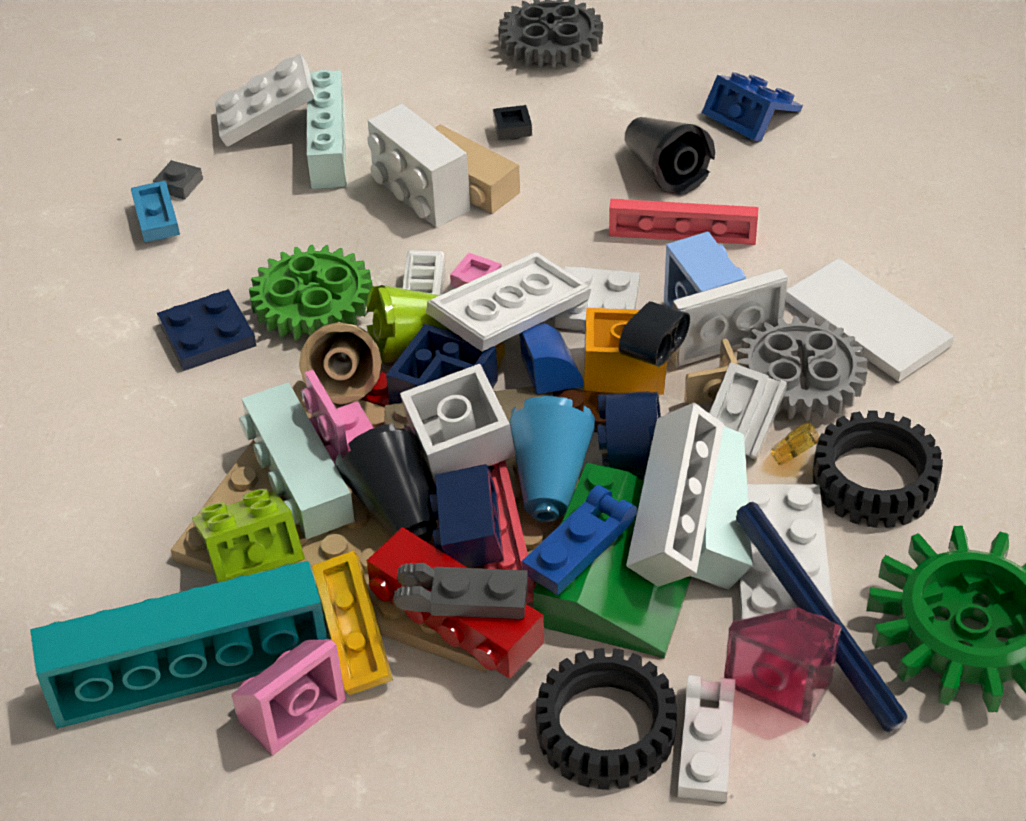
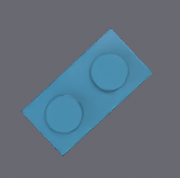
M166 180L130 188L144 242L163 240L180 235Z

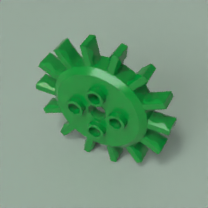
M953 526L948 546L949 551L937 554L927 541L917 533L911 536L908 554L918 565L915 569L888 555L883 557L880 564L878 577L903 590V592L870 587L866 611L899 617V620L876 624L872 644L876 649L906 642L911 651L901 659L897 677L905 683L918 675L927 666L942 674L943 676L939 684V703L948 706L957 695L961 681L980 684L982 698L988 712H998L1004 692L1002 683L1015 680L1026 694V563L1023 566H1019L1015 562L1006 559L1009 550V534L1000 531L991 542L989 552L969 550L968 538L963 526ZM974 603H981V604L985 605L986 607L984 608L983 606H980V605H977V604H974ZM941 616L944 617L946 620L940 621L935 619L934 617ZM970 617L981 621L985 627L982 629H970L961 622V619ZM997 637H1004L1007 641L1002 642Z

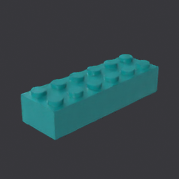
M309 560L30 629L36 675L57 729L244 681L259 675L274 664L283 653L293 650L305 640L327 639L321 601Z

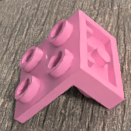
M312 369L304 372L307 388L301 391L308 412L311 414L309 419L336 465V458L339 453L344 458L351 451L348 443L374 427L358 401L336 409Z

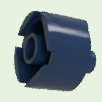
M658 392L599 394L600 419H606V423L598 425L599 450H608V453L602 454V466L627 471L635 476H645L657 418L661 417Z

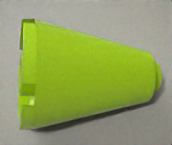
M385 285L371 287L368 294L366 312H373V325H367V333L371 335L378 345L382 363L397 361L424 324L453 332L426 313L427 301L440 295Z

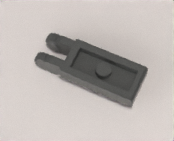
M405 563V565H401L398 568V583L406 587L402 586L397 588V591L395 590L393 603H395L394 606L402 609V611L431 612V615L525 618L528 584L527 570L435 567L433 569L425 563Z

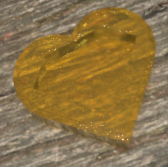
M804 423L772 447L770 454L778 465L785 464L816 445L820 435L811 423Z

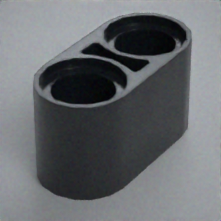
M649 301L625 325L619 341L620 354L658 367L662 366L684 342L690 326L689 313Z

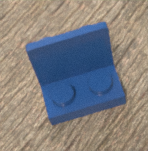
M732 72L731 76H716L701 113L754 141H762L775 109L801 112L803 105L793 101L795 95L786 90L776 88L774 91L766 87L768 81L750 74L749 77Z

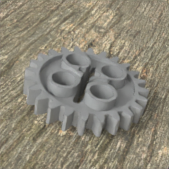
M793 316L792 323L787 324L780 317L777 319V326L774 327L764 322L762 332L752 329L750 338L742 339V347L737 350V362L740 366L768 375L771 379L787 382V388L776 414L782 409L787 410L788 419H793L796 412H800L804 419L809 421L811 412H817L822 419H825L827 409L840 414L842 404L851 407L854 403V397H861L868 372L866 369L868 359L862 357L863 346H854V336L843 338L844 328L842 327L834 331L829 330V321H825L820 326L815 325L814 317H810L806 323H801L797 316ZM798 345L802 347L803 353L802 373L806 377L805 390L801 388L800 384L801 363L800 358L797 357Z

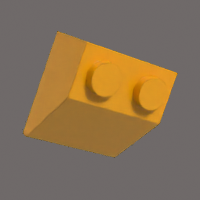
M586 308L584 391L605 393L649 391L664 395L667 361L658 367L621 355L619 352V341L622 331L628 321L639 310Z

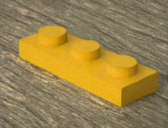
M351 551L312 565L331 640L337 645L345 692L353 695L393 681L358 554L355 551Z

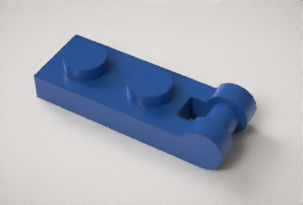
M601 485L595 486L588 494L586 501L522 560V570H527L528 577L558 596L629 527L636 516L637 507L626 500L619 502L612 498L611 491ZM602 513L609 516L605 522L598 518Z

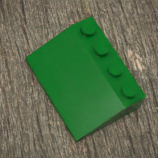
M586 462L562 523L586 501L590 491L597 485H601L611 491L612 498L619 502L626 500L636 506L638 512L644 481L627 471ZM602 513L598 518L605 522L609 516ZM636 513L629 527L558 596L537 583L533 591L534 609L544 615V628L665 658L692 576L658 587L626 566L637 517Z

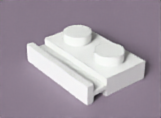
M730 362L709 414L723 423L724 427L744 434L745 455L757 461L773 423L787 388V382L771 379L768 375Z

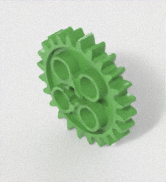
M309 245L307 252H302L298 247H294V255L291 256L282 251L280 252V261L269 258L267 260L269 268L259 267V276L251 278L252 287L249 288L252 312L257 315L258 323L266 322L268 331L278 328L280 337L285 336L291 331L293 332L294 340H298L303 333H308L309 337L315 330L330 323L345 322L356 325V316L367 315L368 294L373 286L370 269H365V262L363 260L356 262L354 253L344 257L343 248H339L331 253L329 252L328 245H325L321 251H315V247Z

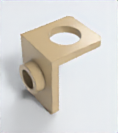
M728 339L721 340L720 368L686 374L684 394L686 405L714 402L729 367L728 364L732 362L739 365Z

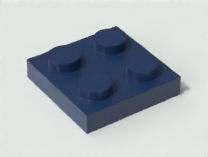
M229 289L157 313L159 324L183 371L257 346L255 335Z

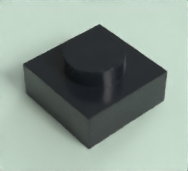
M527 105L493 109V121L498 140H515L521 137L532 136V123Z

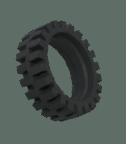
M868 410L867 418H864L860 411L851 413L850 421L845 416L837 419L836 425L830 423L818 439L813 462V484L820 486V494L823 496L825 506L830 508L835 505L834 513L841 518L850 513V522L859 525L862 518L868 519L867 527L877 528L879 520H883L885 528L895 527L897 518L902 525L911 523L913 516L918 519L924 515L926 508L930 509L939 488L943 459H941L942 452L940 447L935 446L936 440L931 434L924 436L925 428L920 424L911 428V419L903 416L899 422L895 421V413L886 412L884 418H879L878 411ZM867 447L886 449L906 458L916 468L919 477L915 482L901 489L883 491L862 487L847 479L836 467L835 461L840 455L853 449Z
M604 648L594 649L593 658L591 659L588 658L585 651L576 653L575 664L568 658L559 662V671L552 668L546 675V683L542 682L539 688L535 719L540 749L543 755L547 754L548 763L554 770L560 766L563 777L571 780L577 774L578 784L589 788L592 779L598 780V789L609 790L610 780H616L618 789L629 787L630 777H633L637 784L647 779L648 770L655 774L661 768L662 760L667 761L671 754L677 729V704L674 690L669 688V680L664 673L658 675L656 665L649 661L642 667V656L632 653L628 660H624V650L614 648L612 657H605ZM613 687L631 692L644 701L652 712L653 723L650 731L639 742L622 749L598 750L581 745L568 736L560 725L559 715L563 706L574 695L591 688Z

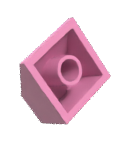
M331 639L305 640L293 650L283 653L274 664L259 675L244 681L239 689L231 694L238 722L272 756L346 700L337 645Z

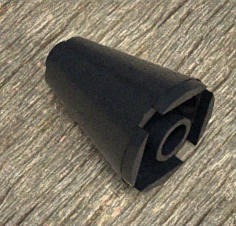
M638 117L627 126L624 135L627 147L658 186L668 192L686 194L698 188L710 173L707 170L710 159H715L714 140L706 130L694 124Z
M385 424L355 437L348 443L351 451L344 458H342L340 453L336 458L335 466L346 485L391 537L403 527L428 543L433 537V529L437 528V522L432 512L430 492L421 452L413 430L407 425H404L405 430H396L394 424Z

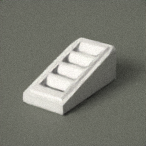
M409 250L405 262L403 289L442 295L446 273L444 253L442 251Z

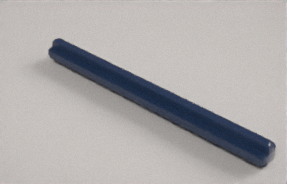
M749 502L737 510L736 520L881 727L886 732H892L900 728L908 718L907 713L759 505L755 502Z

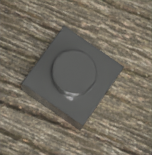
M171 160L155 177L153 183L166 180L170 196L186 199L203 180L202 170L199 167Z

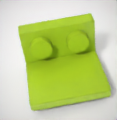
M267 489L253 490L243 495L242 501L227 506L224 502L214 503L202 508L201 514L192 517L194 526L205 543L217 583L305 560L292 512L274 491L268 492Z

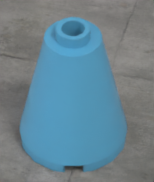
M534 397L524 401V408L517 411L515 406L511 410L510 428L516 452L515 458L524 509L534 519L541 522H553L565 515L574 494L595 428V417L591 410L584 406L583 412L573 408V400L564 397Z

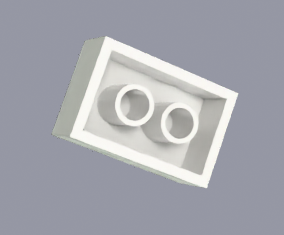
M400 104L367 120L369 131L367 143L371 150L372 158L370 170L377 183L383 184L393 192L399 201L405 202L420 218H424L435 228L470 211L468 161L465 151L404 104Z

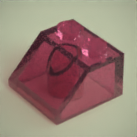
M798 607L734 621L729 627L724 678L735 679L736 691L809 723L832 683L841 626L829 621L824 616L812 614Z

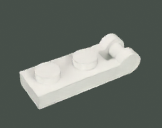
M688 675L677 798L723 803L727 801L735 679L721 678L720 683L702 681V676ZM700 699L719 701V708L700 707Z

